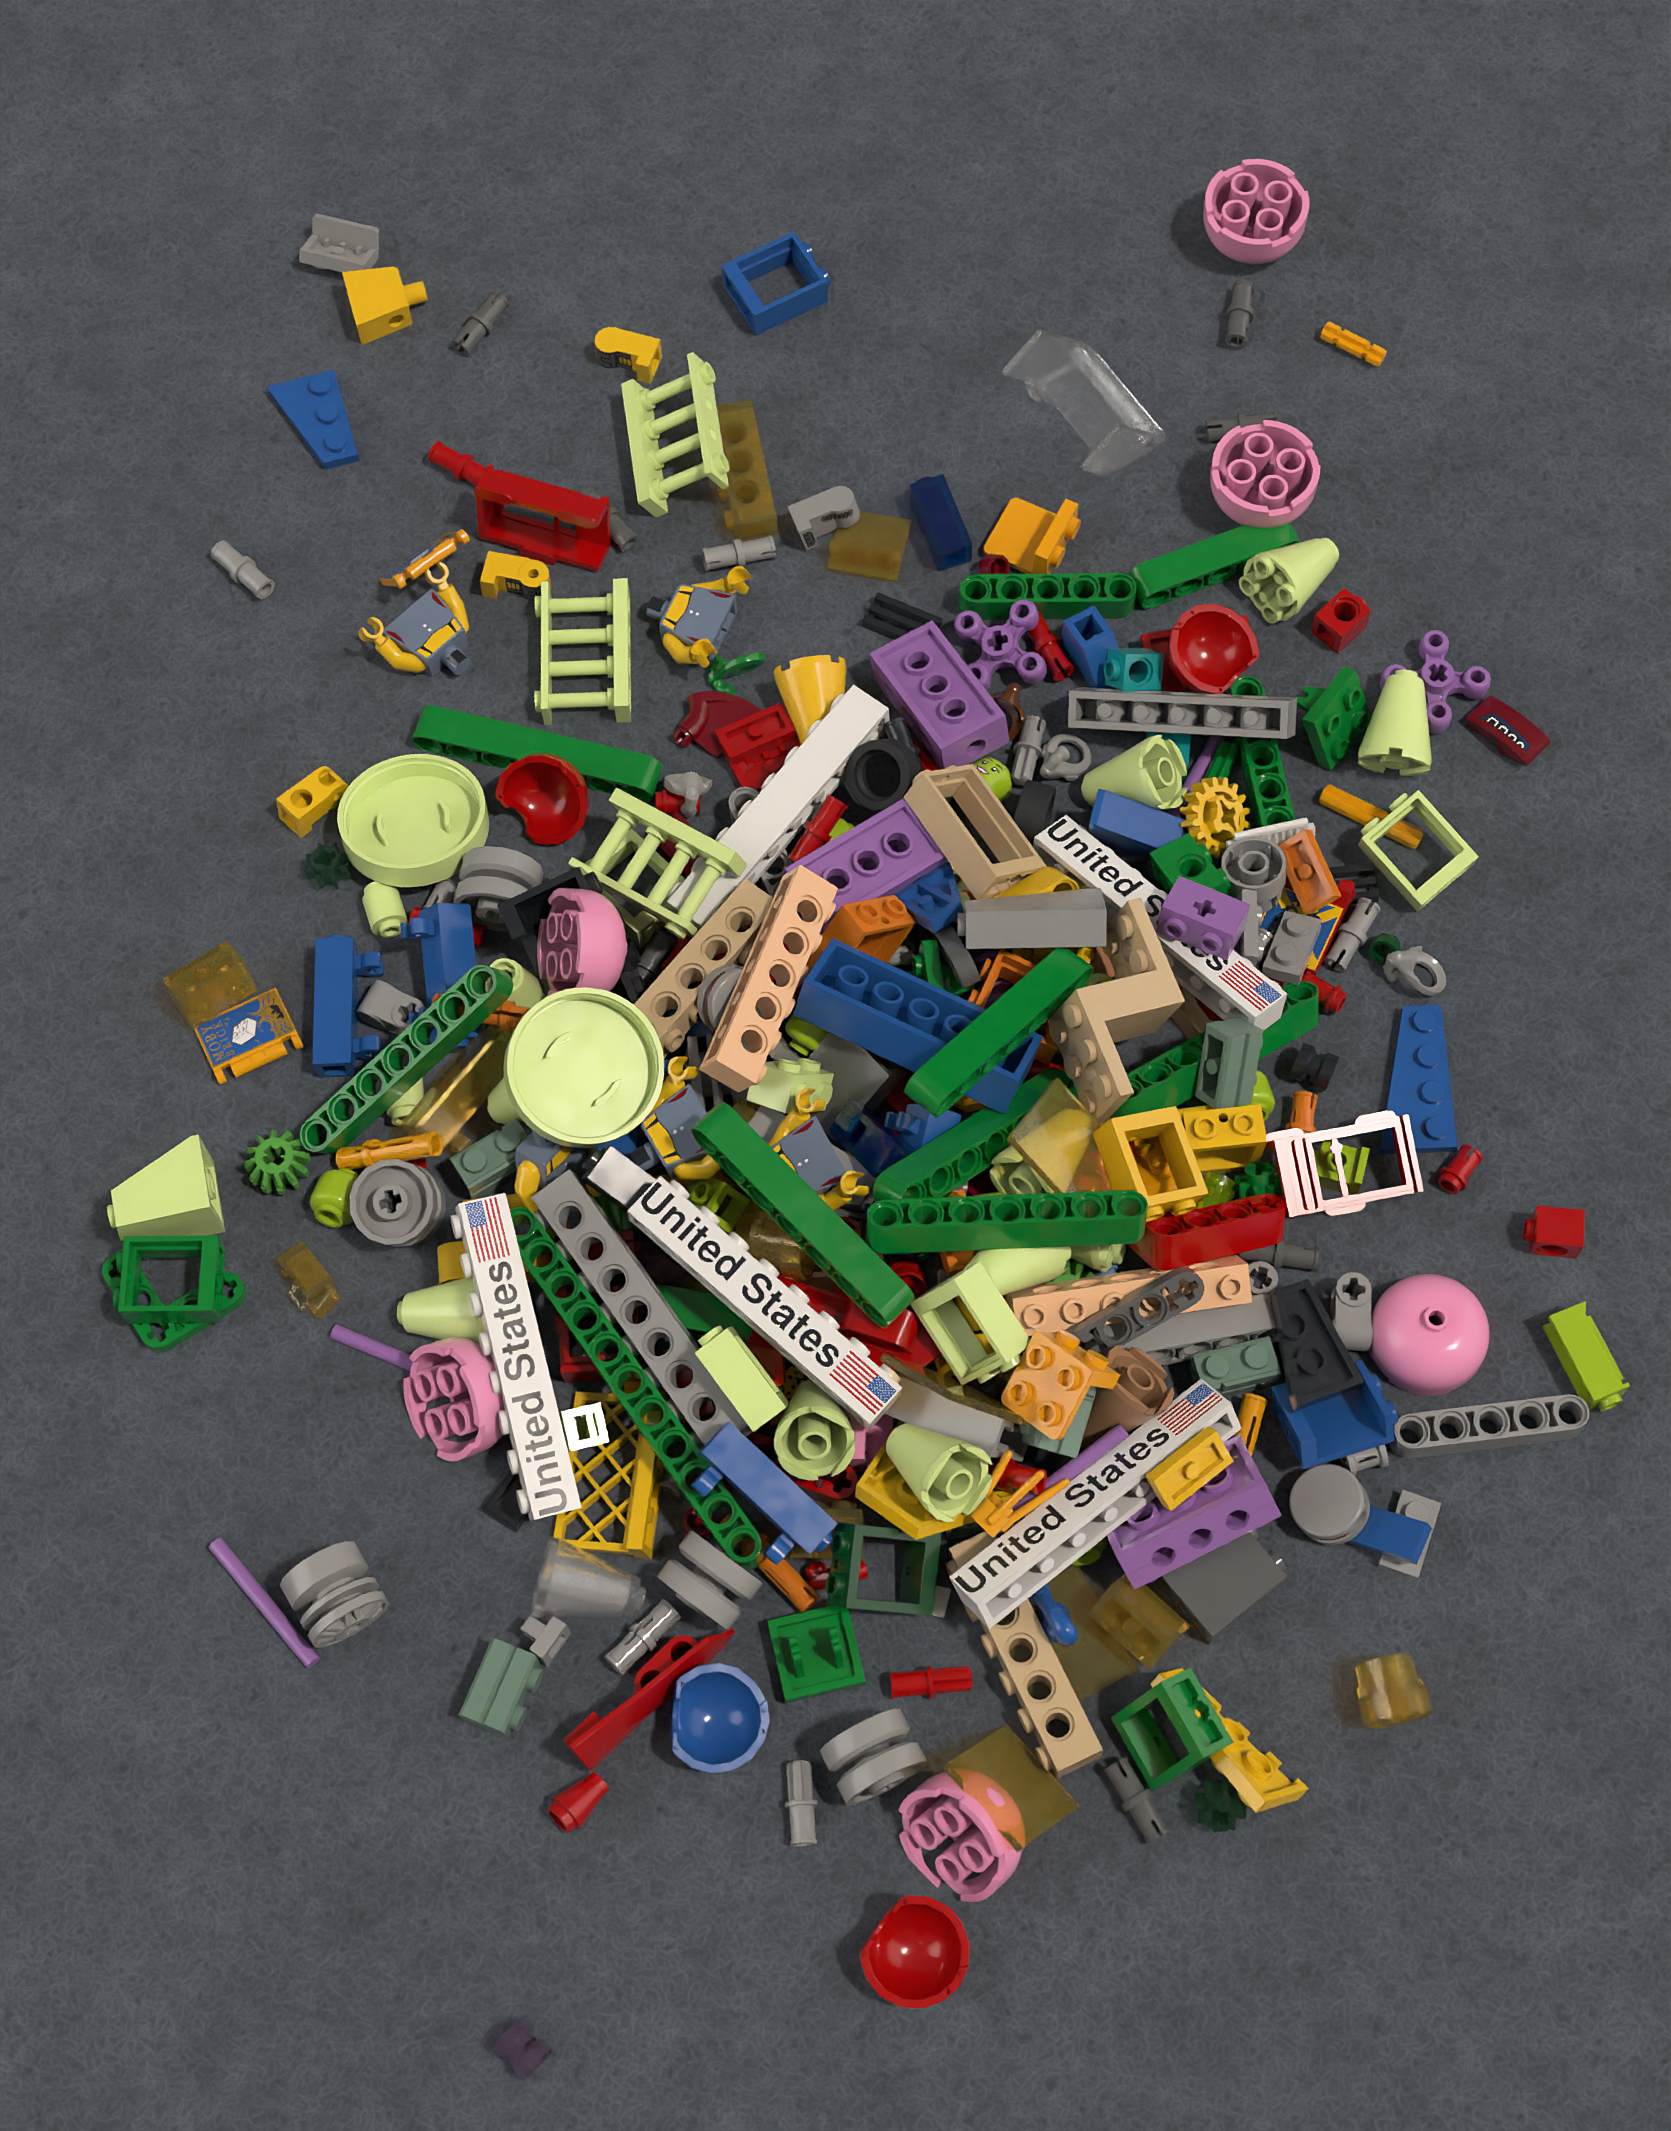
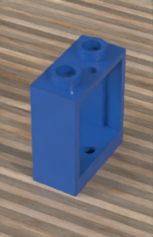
M795 232L722 265L723 286L755 336L828 302L829 276L823 267L818 268L814 262L810 246L806 242L802 243ZM792 262L807 286L764 306L749 282Z

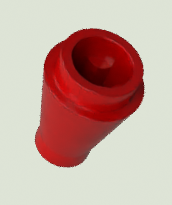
M592 1772L585 1779L551 1798L552 1804L547 1808V1812L552 1820L565 1833L569 1834L574 1828L579 1830L601 1798L609 1791V1788L598 1774Z

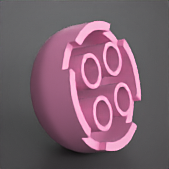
M1265 159L1242 160L1241 165L1232 167L1224 172L1220 170L1208 185L1203 210L1205 230L1213 245L1230 259L1246 264L1272 262L1291 251L1304 232L1309 211L1308 192L1304 191L1301 184L1294 178L1295 173L1284 165Z
M1263 420L1262 424L1243 428L1239 425L1230 430L1219 441L1214 451L1210 471L1211 489L1218 506L1235 522L1256 528L1279 527L1297 519L1311 504L1320 476V465L1312 449V442L1296 428L1272 420Z
M573 888L556 889L548 898L549 904L552 905L548 919L540 920L538 932V969L540 979L548 980L550 990L547 996L566 989L583 987L597 988L610 992L622 973L627 954L625 928L618 910L610 900L595 891Z
M1419 1274L1404 1278L1393 1284L1382 1294L1371 1313L1373 1322V1339L1369 1351L1371 1359H1374L1378 1368L1389 1378L1388 1381L1412 1394L1437 1396L1450 1393L1475 1375L1488 1350L1490 1337L1489 1323L1481 1303L1467 1287L1445 1276ZM1429 1316H1434L1432 1324L1429 1321Z
M459 1337L446 1338L423 1345L410 1355L409 1359L412 1361L410 1377L403 1379L404 1398L410 1420L420 1439L428 1433L438 1449L437 1456L447 1461H459L492 1447L503 1435L499 1424L498 1411L505 1409L502 1394L494 1395L489 1372L495 1371V1366L491 1355H483L480 1343ZM443 1396L450 1398V1403L435 1407L426 1412L428 1401ZM479 1430L477 1436L469 1441L452 1442L444 1439L455 1434L463 1436Z
M943 1772L927 1779L903 1800L899 1808V1812L903 1814L904 1831L899 1834L902 1846L909 1860L937 1888L943 1879L957 1894L961 1895V1901L978 1902L990 1897L1011 1877L1017 1868L1023 1847L1021 1824L1010 1801L988 1780L969 1772ZM948 1836H951L954 1843L940 1854L935 1861L939 1877L926 1865L921 1847L933 1850ZM973 1871L983 1872L973 1879L964 1880Z

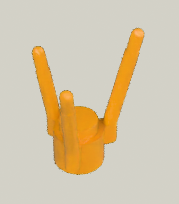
M1007 1450L991 1474L992 1482L985 1499L970 1515L994 1538L1001 1530L1005 1533L1016 1521L1058 1494V1492L1070 1484V1480L1064 1478L1014 1511L1012 1507L1044 1477L1043 1471L1036 1472L1006 1501L998 1494H995L990 1499V1494L1012 1457V1452Z

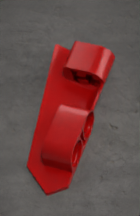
M777 1276L788 1288L791 1284H794L802 1290L810 1299L807 1305L819 1314L823 1310L834 1318L840 1325L837 1331L847 1340H850L852 1337L859 1340L870 1351L868 1358L878 1367L885 1364L894 1371L915 1373L942 1356V1353L914 1312L905 1309L887 1328H883L874 1323L847 1296L786 1277ZM753 1329L748 1340L750 1347L777 1351Z
M731 1628L721 1634L705 1637L699 1643L686 1635L674 1637L638 1671L634 1681L636 1693L603 1719L593 1711L563 1742L592 1772L653 1711L673 1698L675 1684L681 1676L698 1666L707 1665L725 1648L735 1631ZM684 1647L691 1648L677 1661L673 1662V1657L677 1650ZM656 1676L653 1680H651L648 1684L644 1686V1683L647 1679Z

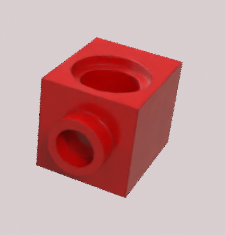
M1343 588L1315 614L1311 633L1339 654L1367 627L1371 609L1364 599L1358 595H1353ZM1337 617H1345L1350 621H1342Z
M1537 1205L1531 1217L1525 1218L1523 1227V1240L1529 1241V1254L1577 1259L1584 1247L1585 1210Z

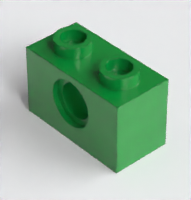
M1190 833L1150 852L1154 877L1167 895L1179 876L1228 895L1227 890L1231 888V884L1225 871L1222 868L1216 869L1214 867L1207 847L1203 843L1198 845Z

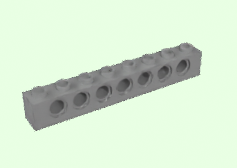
M569 1169L531 1198L538 1206V1209L534 1211L535 1216L547 1231L553 1228L559 1236L560 1240L555 1243L569 1262L575 1259L582 1269L577 1274L579 1279L590 1293L596 1290L603 1299L604 1303L599 1305L600 1309L613 1325L619 1322L626 1332L621 1337L623 1342L635 1357L641 1354L649 1366L644 1369L645 1373L657 1389L663 1386L671 1398L666 1403L679 1421L686 1418L694 1430L689 1436L699 1450L727 1422H731L745 1437L753 1432L696 1356L695 1352L700 1347L581 1178ZM580 1211L582 1216L580 1224L576 1228L567 1229L566 1221L568 1216L573 1212ZM597 1242H602L604 1247L602 1255L598 1259L590 1261L588 1258L590 1247ZM617 1274H625L626 1283L624 1287L618 1292H611L610 1282L612 1278ZM640 1305H646L648 1308L647 1318L640 1324H634L632 1321L633 1311ZM662 1337H669L671 1342L669 1351L662 1356H656L654 1346L657 1340ZM690 1368L693 1372L691 1384L686 1388H679L676 1382L678 1374L682 1370ZM706 1401H714L716 1405L715 1415L710 1420L702 1421L699 1416L701 1405Z

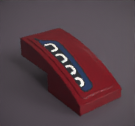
M1491 695L1466 717L1467 726L1470 729L1495 741L1498 752L1526 767L1550 744V739L1531 721Z

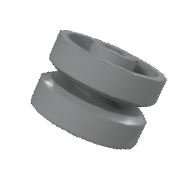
M492 846L473 848L464 854L459 873L461 881L457 885L453 903L470 904L472 923L487 925V929L509 932L497 905L542 884L544 872L541 865L533 858L519 851Z
M399 1159L380 1160L365 1168L355 1180L349 1196L350 1214L357 1229L370 1240L394 1247L417 1246L430 1239L441 1226L446 1212L445 1193L439 1180L426 1168ZM401 1198L402 1202L398 1203L395 1207L397 1199Z
M690 1530L679 1545L681 1554L696 1564V1567L691 1571L677 1560H668L657 1577L677 1592L675 1596L704 1618L709 1616L721 1626L730 1630L741 1615L739 1606L723 1594L729 1589L743 1600H752L763 1583L694 1531Z
M891 1709L870 1717L837 1735L820 1749V1754L829 1772L841 1773L847 1771L837 1783V1788L847 1806L865 1802L893 1789L927 1765V1760L918 1742L900 1743L910 1731V1727L901 1709Z

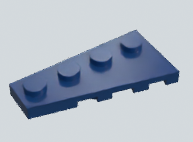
M1441 1005L1403 1006L1400 1015L1386 1111L1394 1112L1396 1117L1408 1114L1416 1153L1456 1152L1458 1144ZM1391 1128L1383 1129L1379 1155L1396 1154Z

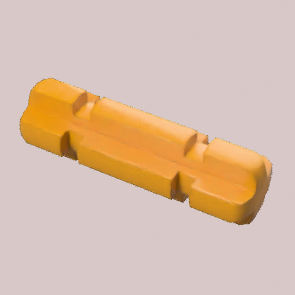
M1327 322L1323 327L1320 335L1321 339L1331 344L1336 343L1337 347L1360 359L1366 358V362L1376 367H1379L1384 361L1387 353L1385 349L1376 344L1370 345L1371 342L1346 329L1342 331V327L1332 322Z

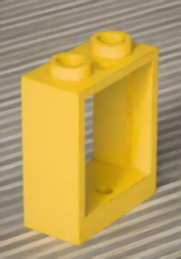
M1261 1104L1183 1112L1181 1117L1202 1175L1244 1171L1245 1166L1249 1163L1260 1161L1267 1143ZM1225 1115L1228 1120L1221 1122L1219 1116Z
M1176 1106L1111 1118L1092 1133L1113 1191L1133 1190L1141 1193L1148 1202L1146 1222L1156 1220L1169 1211H1173L1175 1216L1191 1212L1197 1208L1195 1203L1208 1194ZM1158 1136L1178 1190L1148 1196L1128 1142Z

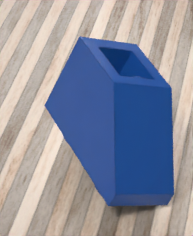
M1093 605L1063 621L1061 632L1062 647L1091 688L1116 689L1105 685L1104 663L1107 660L1108 648H1119L1114 632Z

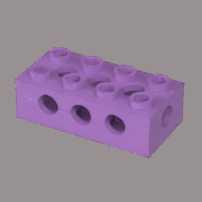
M933 621L869 653L875 682L899 714L905 718L907 725L926 747L928 753L940 769H945L951 765L956 767L968 765L1010 742L1005 714Z
M903 798L786 867L784 875L797 866L802 865L838 888L833 900L836 904L835 910L829 920L823 923L819 933L822 935L842 904L894 895L944 864L948 859Z
M1240 1434L1223 1443L1233 1462L1175 1509L1170 1511L1165 1508L1156 1496L1107 1535L1113 1551L1134 1590L1282 1516Z

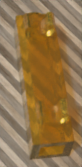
M485 1024L400 1125L409 1132L407 1136H416L436 1131L437 1135L440 1134L443 1140V1149L447 1146L455 1154L473 1145L474 1143L459 1130L504 1078V1057L512 1032L502 1031L500 1026Z

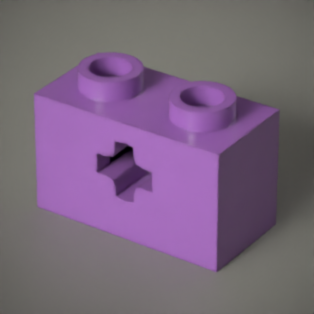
M1179 876L1161 906L1156 932L1203 950L1207 954L1228 960L1245 929L1250 904Z

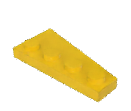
M1180 1668L1159 1673L1150 1685L1154 1687L1160 1682L1184 1671V1669ZM1203 1688L1233 1740L1232 1744L1211 1757L1212 1764L1236 1788L1242 1802L1257 1813L1300 1799L1309 1788L1299 1778L1292 1783L1279 1771L1278 1768L1282 1762L1270 1751L1266 1755L1259 1752L1248 1741V1736L1251 1733L1240 1722L1224 1718L1219 1713L1222 1707L1221 1704ZM1195 1709V1714L1200 1717V1712Z

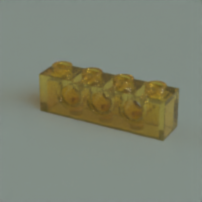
M752 399L716 405L723 452L729 463V471L727 472L729 487L722 489L718 486L721 502L728 501L729 506L728 510H723L727 532L734 530L735 539H741V542L765 538L771 535L776 537L778 536L777 517ZM737 441L739 443L731 444L730 442ZM737 471H746L744 473H735ZM745 500L752 501L750 503H742V501Z

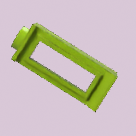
M1584 1301L1548 1317L1550 1323L1543 1325V1329L1578 1396L1587 1403L1589 1410L1599 1407L1600 1411L1603 1412L1622 1403L1621 1397L1630 1385L1629 1383L1622 1384L1624 1377L1591 1315L1586 1316V1302Z

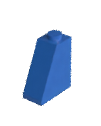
M1098 789L1089 822V834L1112 850L1142 856L1150 854V852L1187 833L1183 832L1184 827L1180 825L1184 819L1112 792Z

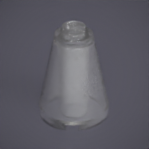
M549 1536L542 1557L545 1560L540 1572H538L530 1616L537 1618H631L634 1611L641 1612L646 1588L640 1587L639 1577L560 1538Z

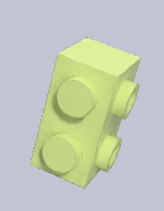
M799 1058L798 1061L778 1059V1061L765 1062L764 1064L768 1066L765 1076L758 1085L749 1087L746 1099L783 1113H789L796 1106L795 1100L799 1091L815 1088V1092L811 1094L809 1099L810 1104L812 1105L816 1100L824 1099L825 1107L821 1111H825L826 1105L829 1103L833 1093L831 1084L834 1073L820 1069V1062L807 1058Z

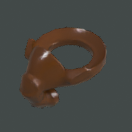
M1011 683L1006 690L996 695H990L1000 708L1006 709L1012 716L1013 724L1008 732L1010 741L1019 733L1025 716L1024 709L1020 705L1019 694L1021 687L1018 683Z

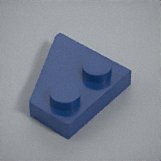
M948 861L894 894L905 904L906 909L915 919L916 923L933 933L949 927L957 919V913H964L956 878Z

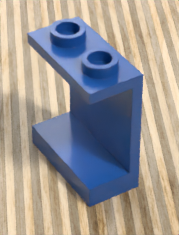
M1362 1360L1354 1362L1364 1380V1383L1358 1389L1295 1412L1291 1410L1287 1383L1272 1387L1275 1417L1303 1469L1394 1441L1393 1424L1398 1423L1395 1407L1391 1400H1384L1378 1376L1375 1373L1370 1374Z

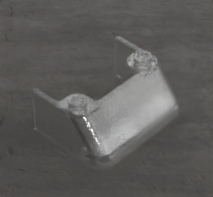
M1038 329L1002 370L1006 376L1023 380L1027 384V393L1037 402L1041 403L1044 400L1053 403L1085 441L1089 449L1086 452L1087 458L1080 465L1084 471L1095 473L1100 477L1103 475L1111 477L1155 451L1166 440V435L1099 354L1084 342Z

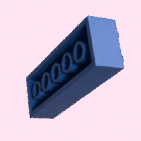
M832 938L804 980L793 1015L867 1049L882 1058H886L916 1072L986 1009ZM1035 1032L1031 1034L964 1096L1006 1114L1032 1066L1043 1036Z

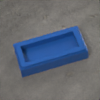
M1370 1505L1366 1525L1356 1537L1346 1543L1417 1565L1432 1527L1426 1522Z

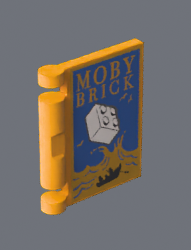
M463 529L458 532H446L379 580L383 586H397L399 589H402L407 585L405 582L407 578L410 577L412 580H415L427 568L430 569L435 563L440 560L442 561L456 551L457 543L461 542L464 545L470 539Z
M276 988L193 1025L220 1085L227 1083L226 1076L222 1071L227 1067H231L235 1077L238 1078L288 1055L283 1044L284 1041L291 1039L296 1050L304 1047Z

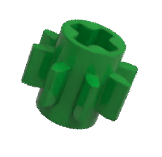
M1261 1161L1246 1165L1244 1175H1235V1192L1239 1193V1199L1259 1194L1283 1196L1278 1170H1274L1271 1164Z

